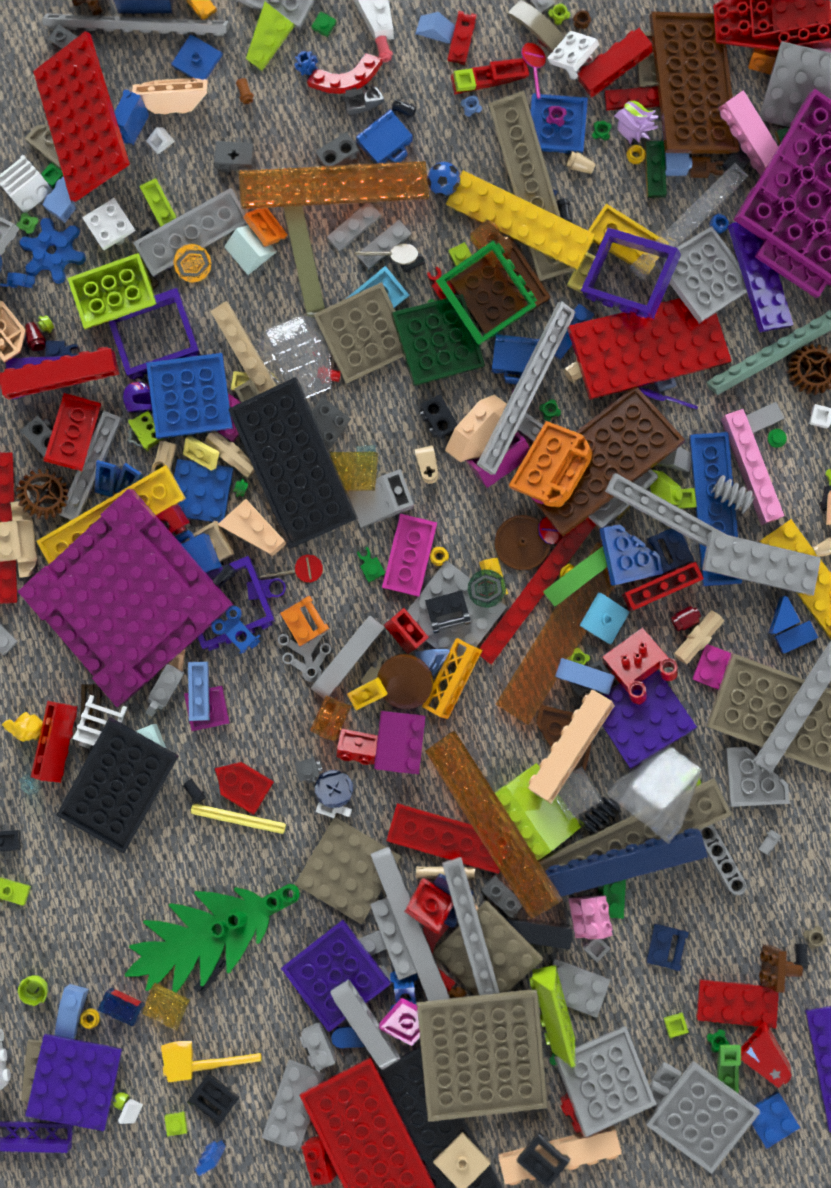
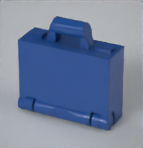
M125 89L114 113L123 143L134 145L149 117V113L141 96Z
M391 109L356 136V143L378 167L383 166L387 161L398 165L408 157L405 147L413 141L412 134Z
M496 334L491 372L496 374L503 373L505 383L517 385L539 339ZM508 374L520 375V377L508 376Z
M187 530L175 536L180 544L181 541L190 539L181 545L205 573L222 567L209 535L202 533L195 537L190 530Z

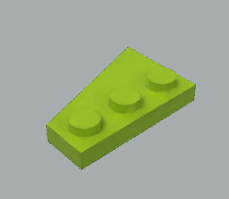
M266 1L264 2L246 59L261 71L295 27L294 23Z

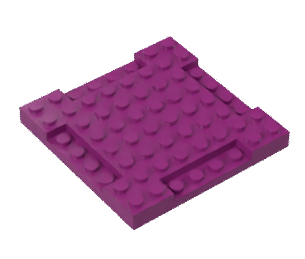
M127 489L100 514L101 517L54 561L48 566H44L17 591L41 620L47 621L94 676L92 679L116 707L126 703L200 634L209 628L216 619L220 618L226 610L233 606L231 601L213 583L211 578L133 489Z

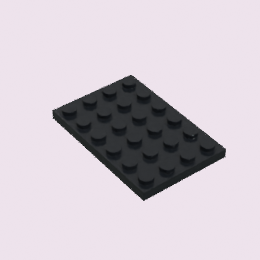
M110 717L56 816L124 854L179 755Z

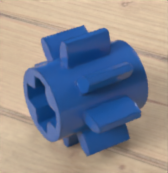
M302 51L295 57L297 63L294 65L301 75H311L314 70H317L316 64L318 60L311 51Z

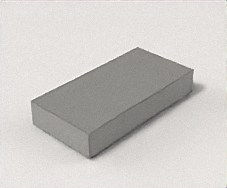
M777 402L746 415L753 434L784 419Z

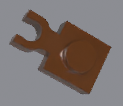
M691 157L692 168L690 169V178H709V173L722 176L723 170H717L716 167L723 166V161L710 163V157Z

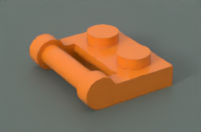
M311 596L305 597L300 602L280 613L300 647L330 629L327 624H324L312 604ZM304 606L318 627L315 631L312 630L301 611V608Z

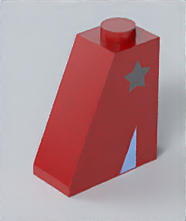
M763 1022L742 1045L741 1060L777 1088H780L783 1084H787L792 1077L791 1065L768 1024Z

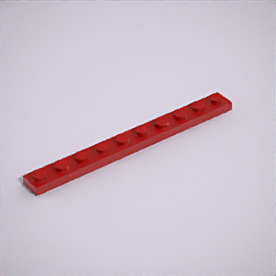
M589 517L563 536L479 648L482 650L480 657L489 664L494 662L544 595L543 591L551 586L560 574L561 569L566 566L596 524Z

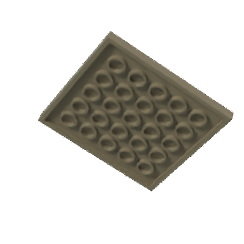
M536 989L417 1002L428 1122L547 1108L538 994Z

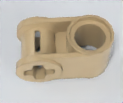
M433 445L414 449L423 481L428 484L435 483L438 479V469ZM428 470H431L432 477H428Z

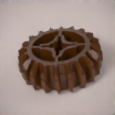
M810 344L809 347L804 345L801 350L797 349L795 355L790 357L791 362L788 363V367L791 369L787 371V374H793L789 381H796L793 387L801 386L799 392L806 389V395H809L811 391L813 395H817L819 392L823 394L826 392V389H831V353H827L828 347L822 350L821 344H818L816 348L814 344ZM808 356H815L820 358L821 360L816 361L813 360L811 357L809 358ZM800 362L803 363L802 366H803L804 369H805V372H804L803 375L801 374V371H800ZM824 364L827 367V377L825 376L826 373L823 371ZM819 365V367L816 368V371H812L810 374H808L811 371V368ZM813 378L816 382L819 381L820 383H812L806 379Z
M38 469L37 474L34 471H30V476L25 474L23 476L24 480H20L18 483L20 487L16 489L19 493L16 495V499L21 500L18 505L25 506L23 512L25 513L29 510L30 517L33 514H37V520L40 519L41 515L44 516L45 520H48L49 514L52 518H55L56 513L61 514V508H66L67 506L64 502L69 498L66 496L69 490L64 489L67 487V483H60L63 478H55L56 472L49 475L48 469L45 470V473ZM36 482H46V483H45L44 485H42V486H39V485H36V484L32 485L33 483H36ZM51 485L56 489L58 498L51 492ZM47 488L46 495H44L39 501L40 494L44 492ZM27 490L35 497L34 504L29 500ZM43 503L54 504L50 507H40Z

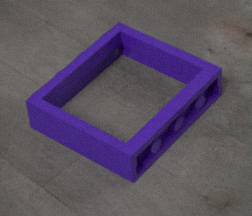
M608 227L581 288V292L591 302L597 300L606 307L612 308L615 306L624 313H630L631 311L640 318L649 317L654 319L681 254L676 247ZM612 243L667 259L647 306L593 289Z
M177 288L155 295L156 305L108 321L126 375L130 380L142 379L148 373L146 363L131 368L116 324L126 319L176 302L191 347L150 362L201 355L183 300Z
M247 556L230 563L236 572L245 568L248 569L266 617L244 626L252 634L255 633V629L261 627L264 630L272 626V622H275L276 619L260 584L251 558ZM220 567L219 569H216L206 574L212 580L223 570V568ZM238 631L235 638L237 640V637L243 634L244 637H247V634L244 631ZM204 633L198 636L201 647L204 650H216L220 648L219 644L226 642V644L233 643L226 634L208 641Z

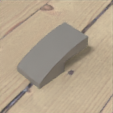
M666 1062L662 1063L649 1084L656 1102L654 1106L658 1107L681 1077V1071Z

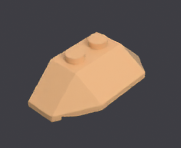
M196 78L154 80L144 82L141 85H133L132 92L140 95L145 107L154 114L192 112L207 94L208 80Z
M0 301V360L5 363L21 352L26 330L5 303Z
M496 395L479 400L455 427L445 451L459 462L481 457L507 403Z

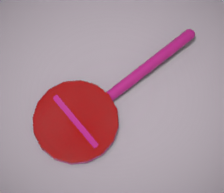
M526 43L522 47L521 54L524 61L533 67L537 99H540L537 68L544 66L546 56L538 45Z

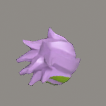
M628 101L625 103L624 109L614 115L619 120L618 131L627 138L630 145L633 138L640 142V138L651 140L647 131L658 128V126H653L654 122H650L658 118V115H652L655 111H648L636 101Z

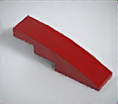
M523 58L490 62L489 66L471 68L476 83L475 90L504 85L529 77L528 66ZM453 73L451 74V77H450V78H451V83H452V87H453V92H454V94H461V93H466V92L475 91V90H468V91H460V92H457L456 86H455L454 77H453Z

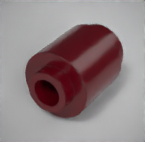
M690 605L675 613L671 618V622L677 631H684L699 623L701 614L696 607L693 608Z

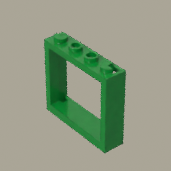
M494 241L488 243L436 280L479 346L536 307L534 302L537 301L532 291L527 292L524 288L526 282L522 276L519 275L517 277L513 271L516 267L510 259L506 260L503 256V253H505L500 243L495 244ZM493 251L528 305L482 336L447 283Z

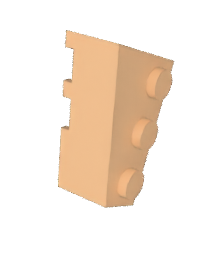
M247 499L217 524L222 529L271 556H274L286 545L283 538Z

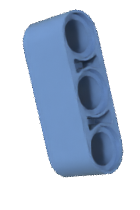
M563 658L560 660L555 675L556 678L607 695L610 693L615 677L614 675Z

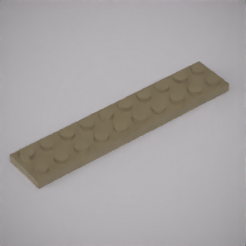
M521 91L488 103L515 196L561 217L525 92ZM530 247L540 282L576 271V269Z
M713 778L609 826L598 833H594L551 853L535 863L551 893L546 870L553 865L563 866L568 864L569 861L576 859L579 861L585 860L588 856L594 854L600 856L612 849L622 850L631 844H644L649 839L659 840L668 834L678 835L690 828L701 830L731 816L732 813L716 780Z

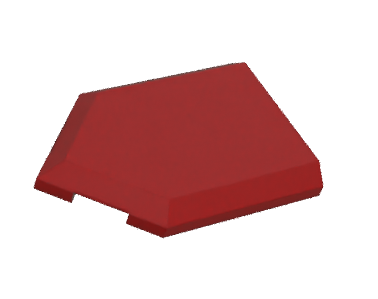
M243 762L215 768L220 794L254 815L274 781Z

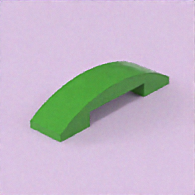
M603 546L543 591L554 607L607 568Z
M720 1045L717 1079L739 1094L741 1046Z

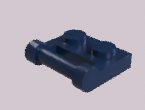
M672 528L647 538L654 551L660 555L663 573L694 560L683 534ZM660 539H663L673 561L671 564H668L658 542Z
M654 923L646 963L681 971L682 965L680 963L685 940L688 938L689 932ZM674 934L678 935L673 962L667 960Z

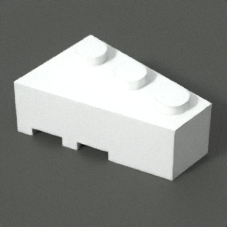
M354 0L374 40L379 36H386L387 40L394 39L389 0Z

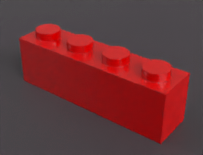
M640 28L630 31L623 40L614 43L607 52L599 54L591 64L583 66L579 73H577L578 81L588 95L593 98L652 54V43Z
M693 562L622 594L628 610L632 612L700 582L704 578L697 563Z
M47 701L31 772L32 778L61 783L64 775L65 761L69 753L68 747L73 735L74 720L77 717V706Z

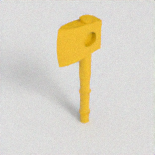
M177 1041L161 1045L164 1063L163 1075L167 1076L168 1082L190 1080L193 1078V1072L262 1061L261 1053L193 1061L192 1041Z

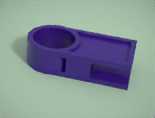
M279 578L260 580L267 599L272 597L279 598L285 594L286 584L283 580ZM275 581H280L284 586L283 592L279 595H274L270 592V585ZM247 582L249 600L259 599L253 582Z

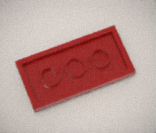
M67 393L63 394L45 453V462L83 471L101 403Z
M699 979L696 1020L757 1027L765 1022L769 1028H776L779 992H775L763 985Z

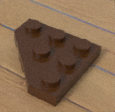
M540 705L536 725L549 746L552 747L561 738L563 728L571 723L573 712ZM592 742L572 771L573 773L585 775Z

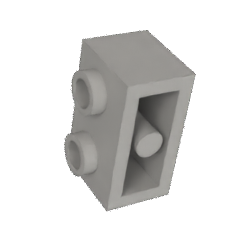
M321 1021L304 1028L300 1040L304 1048L307 1047L309 1051L308 1060L312 1067L315 1066L316 1070L319 1071L335 1064L337 1057Z

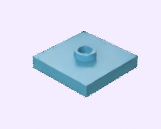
M598 592L580 626L611 645L630 611Z

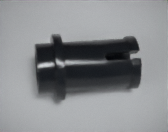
M398 99L394 100L395 102L392 104L393 111L402 113L407 118L414 117L417 107L413 103L408 104Z
M568 199L557 200L561 218L572 222L569 209L571 204Z
M419 253L413 263L400 266L404 273H411V270L425 265V260L422 254Z
M824 486L822 502H819L821 510L827 511L828 493L831 491V486Z
M230 564L224 565L222 567L223 570L212 579L213 583L220 589L231 577H235L236 570Z
M192 778L182 785L191 796L192 802L198 804L206 798L205 792L199 789Z
M795 944L796 962L794 964L801 965L803 969H808V965H810V962H808V944Z

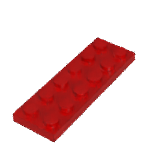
M397 803L386 841L449 860L461 857L463 864L499 874L509 835Z

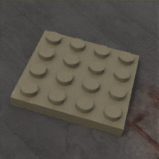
M382 282L313 314L346 384L404 357L391 316L395 309Z
M335 816L295 885L362 925L371 909L370 904L375 903L383 889L371 853L386 848V846ZM391 850L397 864L401 855Z
M486 900L476 911L499 993H506L536 967L543 957ZM459 925L434 949L433 953L475 996H479Z

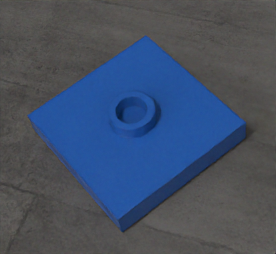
M190 34L171 65L190 78L207 80L222 57V52Z

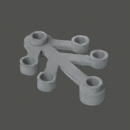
M327 631L301 647L292 641L288 635L281 634L278 637V643L304 656L305 664L295 659L291 653L283 655V662L301 670L302 676L306 681L315 682L321 676L320 665L325 657L331 653L332 648L329 644L323 643L320 646V653L314 662L311 654ZM281 637H287V642L281 643ZM327 645L329 647V651L327 653H324L322 651L323 646ZM287 655L292 657L290 662L285 661ZM310 669L315 670V674L313 676H309L308 671Z

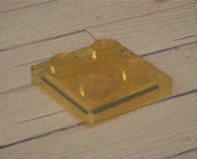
M154 983L142 1014L177 1031L190 1000Z

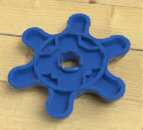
M43 218L40 222L41 232L37 238L22 237L20 239V247L33 254V259L26 265L25 272L29 276H36L41 270L45 269L51 272L53 282L61 284L66 279L64 268L67 264L75 263L82 265L86 261V255L81 251L74 250L72 246L74 239L80 235V229L75 225H70L66 230L58 232L54 229V223L51 219ZM55 245L57 247L56 252L49 254L47 249Z

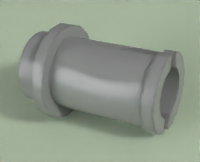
M773 830L766 833L768 834L760 848H758L768 856H770L777 842L781 841V835Z

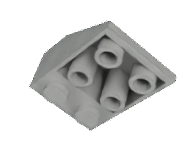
M401 469L376 478L348 492L361 528L414 509V504Z

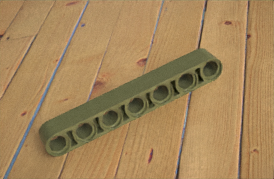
M300 193L281 196L305 309L308 320L314 319L313 314L324 310L325 306Z

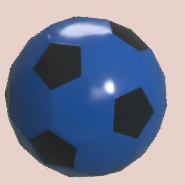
M449 162L436 163L428 172V186L438 196L451 195L460 184L459 171Z

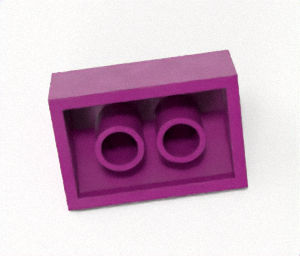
M516 431L496 474L493 475L477 465L480 457L465 461L480 482L488 488L520 466L530 447L526 440Z
M381 711L374 769L419 774L426 716Z

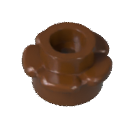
M585 10L578 11L573 17L574 26L578 29L588 28L589 23H591L589 13Z

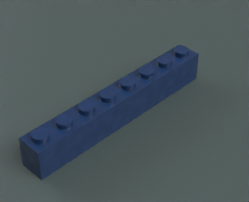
M690 828L678 835L668 834L663 839H649L644 844H631L622 850L612 849L607 851L606 854L600 856L598 854L590 855L587 859L581 861L578 859L572 860L563 866L553 865L546 870V877L554 899L707 858L708 855L700 830Z

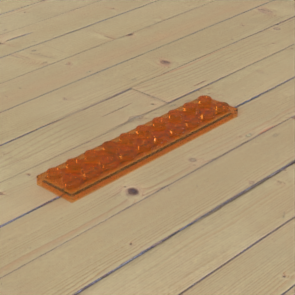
M426 161L238 171L241 209L429 199Z
M596 542V544L594 545V547L592 548L591 552L587 557H589L595 551L600 549L603 545ZM608 567L556 606L495 705L529 725L557 680L555 675L561 658L569 660L587 630L582 628L580 624L598 592L608 597L615 585L611 586Z
M452 731L425 750L529 917L533 919L563 900L456 731Z

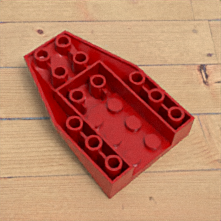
M722 0L713 5L716 43L778 51L781 41L813 49L831 48L830 0Z

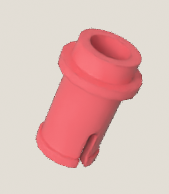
M379 36L375 39L379 51L378 57L382 58V62H388L392 59L393 53L389 49L386 36Z

